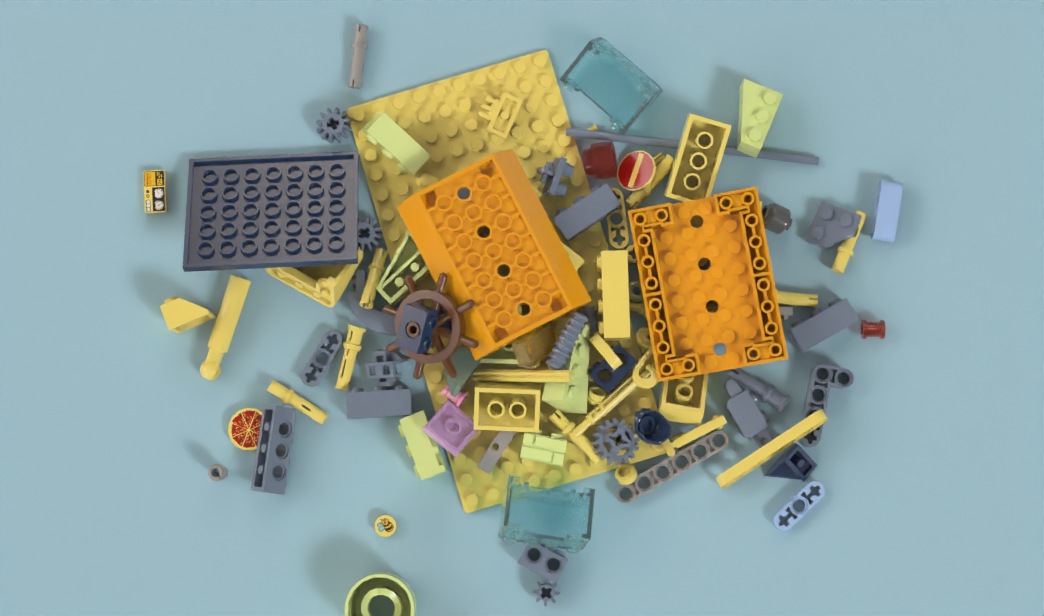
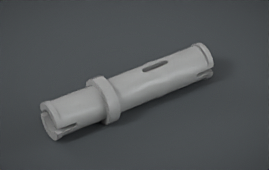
M355 24L354 42L351 43L353 51L349 88H362L365 50H368V45L366 44L367 25L361 24L360 26Z

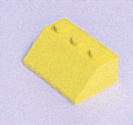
M476 381L474 430L539 432L541 384Z

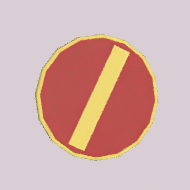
M644 151L629 153L618 166V182L624 189L629 191H639L646 188L655 176V160L649 153Z

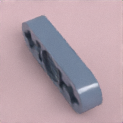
M330 330L322 338L301 374L302 382L305 385L315 387L321 382L343 345V336L338 331ZM337 335L336 339L339 342L338 344H332L330 348L334 350L332 354L328 350L322 349L323 345L329 346V336L334 337ZM322 352L328 355V362L324 365L318 364L316 360L317 355ZM314 363L315 366L323 370L322 372L317 370L314 375L317 377L316 381L311 380L309 383L307 382L308 377L306 375L307 373H313L315 368L311 367V365Z

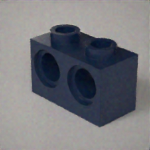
M620 344L616 347L611 345L610 348L615 354L624 356L625 363L613 370L604 359L601 363L597 360L589 369L592 372L589 377L607 394L638 362ZM599 371H609L610 379L608 381H601L598 377Z

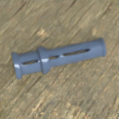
M740 368L731 369L727 374L728 377H731L759 395L762 402H768L777 408L779 413L790 399V396H784L776 391L773 385L768 387Z

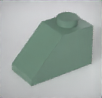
M463 346L450 358L456 370V376L450 378L446 369H444L451 396L456 398L481 361V358L475 361L471 351Z

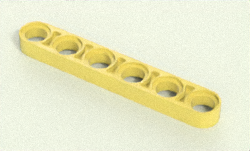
M822 409L811 414L720 474L716 478L718 484L722 489L733 484L824 424L828 417Z

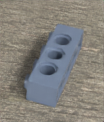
M263 405L251 485L252 491L285 494L297 409Z

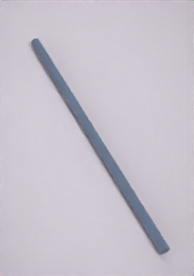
M576 128L566 129V136L674 149H678L680 142L679 140ZM725 146L723 153L726 155L752 157L737 151V147ZM760 150L757 156L760 159L812 165L819 164V157L765 150Z

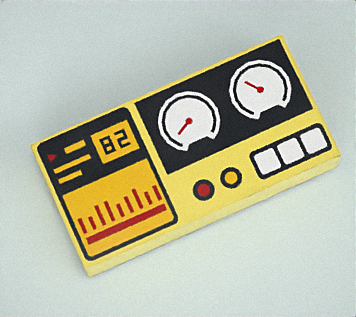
M143 171L145 213H167L166 171Z

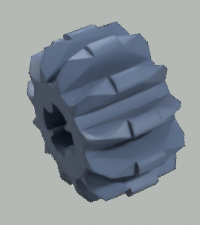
M327 108L328 115L321 112L320 116L323 120H316V124L320 126L316 130L318 133H322V140L328 138V142L332 144L334 138H336L337 142L341 143V136L345 139L348 138L345 131H352V128L348 126L352 121L350 118H346L347 113L345 111L340 113V109L335 108L334 113H332L331 109ZM332 122H336V124H339L336 125L337 129L333 130L332 127H329L332 126Z
M366 216L365 222H363L361 217H358V247L360 246V250L363 253L366 246L372 252V244L376 247L380 246L376 239L382 240L383 235L377 233L383 229L381 226L376 227L378 224L377 220H373L370 223V217ZM369 230V231H370V232H368V234L370 235L369 238L363 237V238L361 239V238H360V237H362L361 232H362V231L367 232V231Z

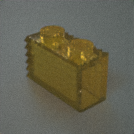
M544 324L520 336L511 343L519 367L537 368L540 366L541 360L549 358L548 355L552 354L553 351L551 349L555 348L557 337L554 336L555 333L551 324Z

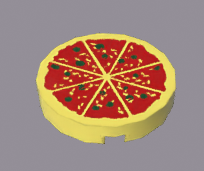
M245 408L232 416L228 426V434L236 447L243 450H257L262 411L255 408Z

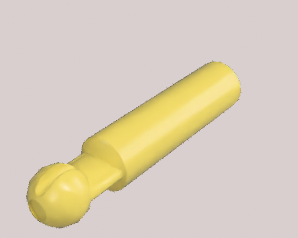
M233 275L230 276L207 345L209 352L206 361L200 366L201 376L205 379L214 380L221 373L220 363L223 354L228 353L251 281Z

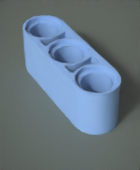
M880 180L871 230L872 240L894 242L903 183Z

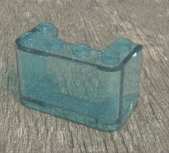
M509 475L503 487L498 537L503 542H522L525 546L530 547L542 545L549 550L561 548L566 549L569 553H579V550L584 549L591 539L595 489L584 487L583 493H576L575 489H571L570 492L532 487L528 486L529 482H524L522 485L520 477Z

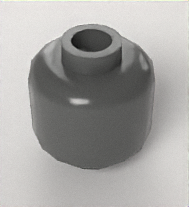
M776 203L763 207L761 212L765 229L780 234L791 227L793 220L791 219L789 209Z

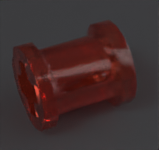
M862 320L861 338L879 337L884 339L885 321L866 322V320Z

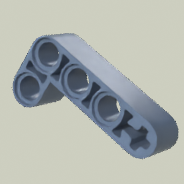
M826 364L814 367L810 373L801 421L808 417L810 411L816 412L822 409L826 413L830 387L844 389L851 386L854 381L853 373L848 369ZM818 369H823L826 372L825 380L817 378L816 372ZM840 373L847 376V383L845 385L838 382V375ZM814 390H819L822 393L820 401L813 399L812 393ZM823 424L811 432V436L814 437L813 441L808 443V439L803 437L798 440L799 443L804 447L816 446L821 439Z

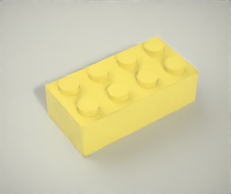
M688 113L664 195L666 197L687 202L711 196L732 125Z
M627 250L601 251L600 257H597L596 272H600V278H597V294H601V300L597 302L598 315H602V321L598 323V334L603 336L604 341H628L630 339Z

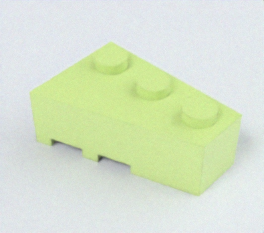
M743 79L739 87L737 151L757 158L783 94Z
M377 112L361 129L367 135V140L383 149L381 152L388 159L391 160L393 158L398 162L397 167L405 174L408 172L415 174L431 156L385 112Z
M424 410L400 419L401 424L398 425L402 438L406 437L408 445L405 446L410 458L413 457L416 464L413 466L415 473L421 480H426L448 471L437 442L422 431L429 422Z

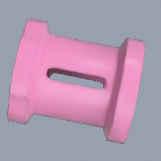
M447 385L441 395L447 396L456 403V407H460L470 392L461 389L456 398L451 396L449 386Z

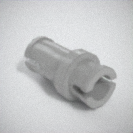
M215 464L210 467L208 474L213 481H221L228 476V470L220 464Z

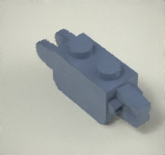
M734 380L726 381L723 388H725L729 400L726 401L725 409L742 437L752 438L759 448L772 441L767 429L769 427L767 424L769 422L768 416L756 406L758 400L752 391L750 393L747 389L742 391Z

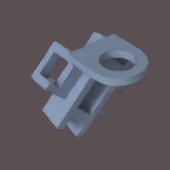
M402 348L391 353L387 350L378 349L373 352L374 362L365 363L367 379H376L377 387L397 386L396 377L402 376V372L397 373L396 364L410 361L412 358L403 355L399 351L403 350ZM384 365H387V372H388V374H385V366H384ZM371 366H374L375 375H372Z

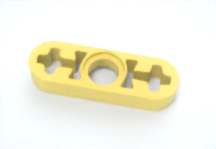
M611 188L612 192L620 197L618 200L621 203L622 210L617 209L606 217L609 243L612 248L622 250L629 241L624 196L618 188ZM614 213L620 214L623 218V221L618 225L613 224L610 220L611 215ZM624 227V230H620V237L625 238V241L618 245L617 242H613V239L616 238V230L612 232L611 228L620 229Z

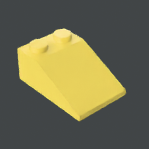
M708 373L663 381L658 412L668 421L700 426L705 410Z

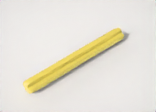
M476 369L473 372V379L475 381L570 382L572 380V372L569 370Z

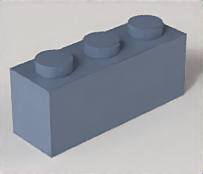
M601 183L590 190L591 194L586 197L583 195L579 196L572 202L574 205L568 209L563 207L555 213L556 217L553 218V221L567 242L621 207V203L607 183L603 186Z
M838 297L828 303V309L822 311L819 308L810 313L811 318L805 322L801 318L791 324L792 329L788 333L800 353L859 321L847 298L841 301Z
M407 385L394 386V390H385V387H372L373 391L364 392V388H352L350 393H346L347 419L397 417L413 414L412 390L407 389Z

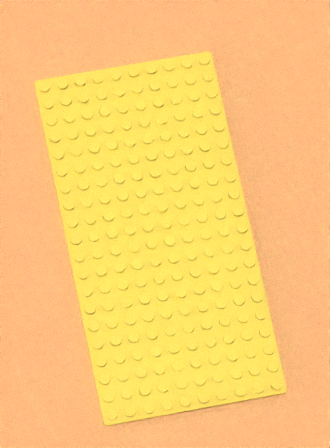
M548 51L535 52L347 109L348 118L352 121L350 123L378 220L383 229L382 233L391 262L408 231L397 207L413 194L428 187L417 185L416 177L420 173L426 172L436 176L440 181L494 153L513 149L560 241L585 260V264L577 273L592 302L574 311L581 313L582 308L595 306V310H597V302L601 300V294H597V278H600V272H596L597 257H600L601 251H609L601 223L599 221L567 242L553 221L558 210L563 207L568 209L574 205L572 202L581 195L586 197L591 194L575 138L566 136V129L571 128ZM505 92L523 100L521 109L506 140L488 133L486 130L490 122L477 116L479 111L488 114V111L481 108L482 104L490 107L492 105L485 101L486 96L500 101ZM377 112H385L431 155L415 174H410L409 172L405 174L397 167L399 163L393 158L391 160L388 159L381 152L383 149L377 144L373 145L367 140V135L361 131ZM555 158H566L567 163L575 167L570 178L561 175L559 182L567 185L565 195L547 196L542 194L545 184L540 182L542 175L537 172L538 167L545 168L546 162L553 164ZM482 226L478 229L477 234L481 238H486L489 236L490 230L488 227ZM431 273L416 285L418 291L436 289V283ZM410 292L402 298V301L410 295ZM423 299L424 304L431 307L433 300ZM521 304L523 316L528 314L530 307L527 304ZM596 312L598 326L599 321H602V315H598V312ZM568 313L560 318L571 317V314ZM557 320L552 322L549 329L543 325L541 326L538 367L479 363L476 369L548 370V365L545 361L550 358L548 355L551 354ZM631 320L630 339L628 341H605L609 347L611 345L616 347L620 344L637 361L642 357L635 340ZM598 332L590 333V338ZM439 335L444 347H446L450 339ZM432 341L428 353L437 354L438 352ZM591 342L589 347V369L597 360L600 363L604 360ZM464 344L461 345V346H463L464 348H466V349H468V350L470 351V349H469V347H468L467 345H464ZM616 354L617 357H618V358L621 360V362L624 364V363H625V358H624V356L621 355V354ZM442 362L425 364L423 369L435 413L438 412L447 400L456 406V403L447 396L441 395L448 385L444 373L445 367ZM634 366L608 394L606 393L605 397L632 374ZM601 370L598 373V377L601 381H608L610 373L607 370ZM591 371L588 372V391L592 386L599 387L589 377L592 373ZM472 374L462 388L470 393L458 408L474 420L476 381L473 379ZM513 382L541 384L539 430L543 431V436L550 437L551 433L562 435V431L548 419L557 408L542 400L545 382ZM637 386L595 426L591 425L583 434L591 442L596 441L597 439L592 436L595 432H599L596 427L599 425L603 426L605 420L610 422L613 418L617 419V423L624 419V425L631 423L630 430H635V411L649 408L652 411L658 412L652 389H643ZM587 400V413H564L561 410L559 411L570 422H575L577 427L596 406L591 405ZM614 428L608 429L605 433L612 434ZM479 430L457 457H454L447 451L466 513L610 471L618 467L614 461L608 465L606 458L594 464L566 435L563 437V440H567L563 466L520 458L525 432L517 431L490 474L477 465L499 431ZM614 438L613 441H615V445H619V443L616 442V438ZM640 440L635 443L639 450L632 451L635 457L632 459L628 458L629 462L627 463L633 464L666 454V451L662 444L650 445ZM493 444L492 449L497 451L499 445ZM620 450L617 456L623 455L626 450Z

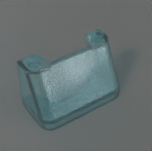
M602 37L590 40L560 78L563 86L568 91H581L610 116L611 128L623 135L663 91L656 82Z

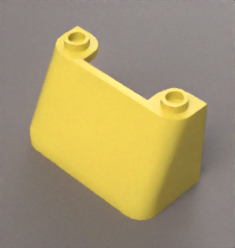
M358 247V264L264 269L272 277L317 302L332 308L339 301L362 261L363 251Z

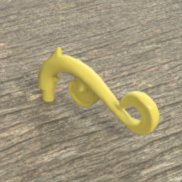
M629 302V311H635L637 314L643 315L647 320L644 302ZM646 327L638 329L635 340L638 346L648 350L636 363L632 372L634 383L643 389L652 388L658 382L656 369L651 365H647L645 368L650 373L649 378L643 379L639 376L640 368L653 356L651 340L647 338L650 336L649 328Z

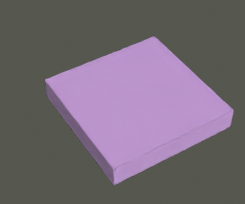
M449 400L446 401L422 429L423 432L454 457H457L479 431L474 430V420Z

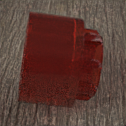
M613 141L592 143L590 148L583 150V164L587 176H594L595 180L617 177V157Z

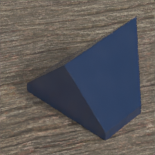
M793 443L764 476L798 479L804 482L818 465L797 443Z

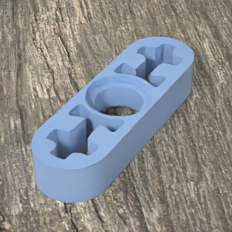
M818 481L808 482L774 515V526L783 531L790 529L824 496V486ZM810 486H818L817 492L819 495H812L809 498L812 502L809 504L808 500L802 497L801 494L804 492L805 496H807L811 492ZM797 499L802 500L805 504V508L801 512H796L793 509V503ZM789 508L790 512L797 517L794 519L793 516H790L786 520L788 525L782 524L780 526L778 524L780 522L778 517L780 515L785 517L789 513L785 510Z

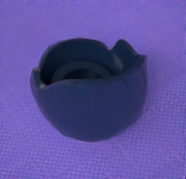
M649 408L635 411L634 429L641 441L650 445H660L669 438L672 431L671 424L660 412L652 411Z

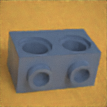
M537 538L534 541L529 539L518 564L557 583L568 561L565 558L566 553L557 548H554L553 551L545 547L547 543ZM531 548H537L540 551L541 555L538 560H531L528 557V551ZM556 558L559 560L560 566L557 570H550L547 567L549 559Z

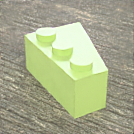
M409 230L376 288L392 307L409 293L404 281L406 275L412 276L417 285L430 273Z

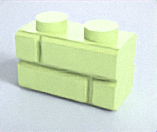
M540 430L539 432L524 433L520 458L563 466L567 440H563L564 435L551 433L550 437L543 436V431Z

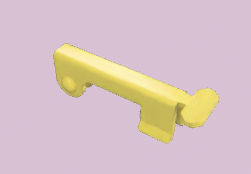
M723 414L720 416L714 415L709 422L685 434H678L671 438L672 443L667 439L662 445L667 455L672 457L675 455V447L676 450H680L688 446L689 442L716 428L722 429L727 421Z

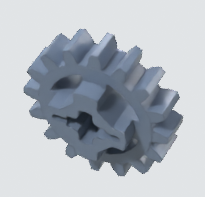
M616 418L611 419L610 422L605 420L603 426L599 425L596 427L599 432H595L592 435L597 439L592 442V445L598 448L594 453H601L600 460L606 458L608 465L612 464L613 461L616 466L620 465L621 461L625 464L629 462L628 458L632 459L635 457L632 451L639 450L635 443L640 441V439L634 438L636 432L635 430H630L632 424L624 425V419H621L618 423ZM614 428L612 434L605 433L608 429ZM614 438H616V442L619 443V445H615V441H613ZM620 450H626L623 455L617 456Z

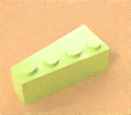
M567 318L557 319L552 348H555V342L559 341L558 336L562 335L561 330L565 329L564 324L568 323ZM587 322L584 323L585 328L581 329L582 334L578 335L579 340L575 341L576 346L572 347L573 352L569 353V359L566 358L565 360L567 362L566 365L563 364L562 366L563 370L572 372V380L570 382H545L542 400L564 413H587L590 324ZM548 366V370H556Z

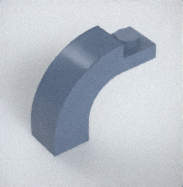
M356 270V276L352 277V286L356 288V291H348V300L353 313L370 330L383 335H396V317L377 311L374 308L366 309L364 308L365 303L363 307L359 305L367 281V272L365 270Z

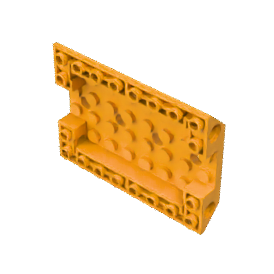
M513 149L494 153L413 194L397 207L436 285L440 273L444 272L448 276L444 289L445 293L454 298L459 305L470 299L475 301V306L463 313L466 327L465 336L479 342L477 348L469 347L475 361L514 342V339L551 320L555 321L571 311L592 302ZM461 188H467L470 191V196L467 199H460L457 194ZM482 226L488 227L490 230V234L486 238H481L477 234L478 229ZM507 265L510 268L509 275L505 277L500 276L497 273L498 267ZM520 304H527L530 307L529 314L525 316L520 315L517 311Z
M757 186L714 194L713 197L676 204L666 203L628 211L658 382L788 359ZM694 216L702 217L703 224L701 227L694 228L691 225V219ZM702 258L710 260L711 266L708 270H701L698 263ZM711 300L716 301L719 305L718 310L714 313H710L706 309V304ZM717 343H723L726 346L725 354L721 356L716 355L714 346Z

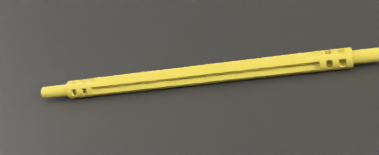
M714 300L706 306L707 311L710 313L716 312L719 308L718 303ZM654 355L640 368L639 376L646 379L650 375L649 371L645 369L647 365H651L656 369ZM632 374L602 401V404H598L585 416L586 419L571 432L576 439L591 425L595 426L637 387L632 379Z

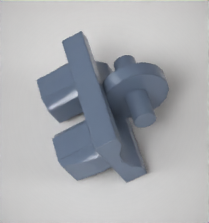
M555 158L553 164L546 162L545 168L538 167L537 172L542 175L540 182L545 184L542 194L547 196L565 195L567 185L559 182L561 175L570 178L575 167L567 163L566 158Z

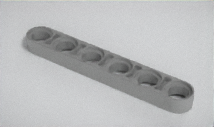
M715 431L679 451L674 456L637 475L633 483L628 485L621 484L616 490V498L622 503L632 502L723 450L729 442L727 434L723 431ZM716 434L722 435L725 440L724 444L720 447L715 446L712 441ZM697 445L705 447L706 454L703 457H697L694 454V448ZM680 455L687 458V465L684 468H679L675 464V459ZM660 466L667 467L669 471L668 476L664 479L659 478L656 473ZM641 477H647L650 480V486L647 489H641L638 486V480ZM624 487L629 488L632 493L631 497L628 500L621 499L619 496L620 489Z

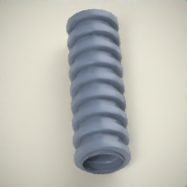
M570 312L571 317L567 318L568 323L564 324L565 329L561 330L562 335L558 336L559 341L555 342V348L551 349L553 351L552 354L548 355L550 357L549 360L545 361L548 366L556 370L564 369L562 366L563 364L566 365V358L569 359V353L573 352L572 347L576 346L575 341L579 340L578 335L582 334L581 329L585 328L584 323L588 322L587 317L579 312Z

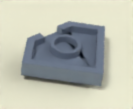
M821 201L805 241L824 249L834 246L833 244L854 237L862 217L859 214Z

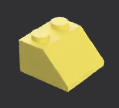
M176 296L166 299L164 301L165 304L160 306L168 329L177 334L217 318L214 312L182 298L177 299Z

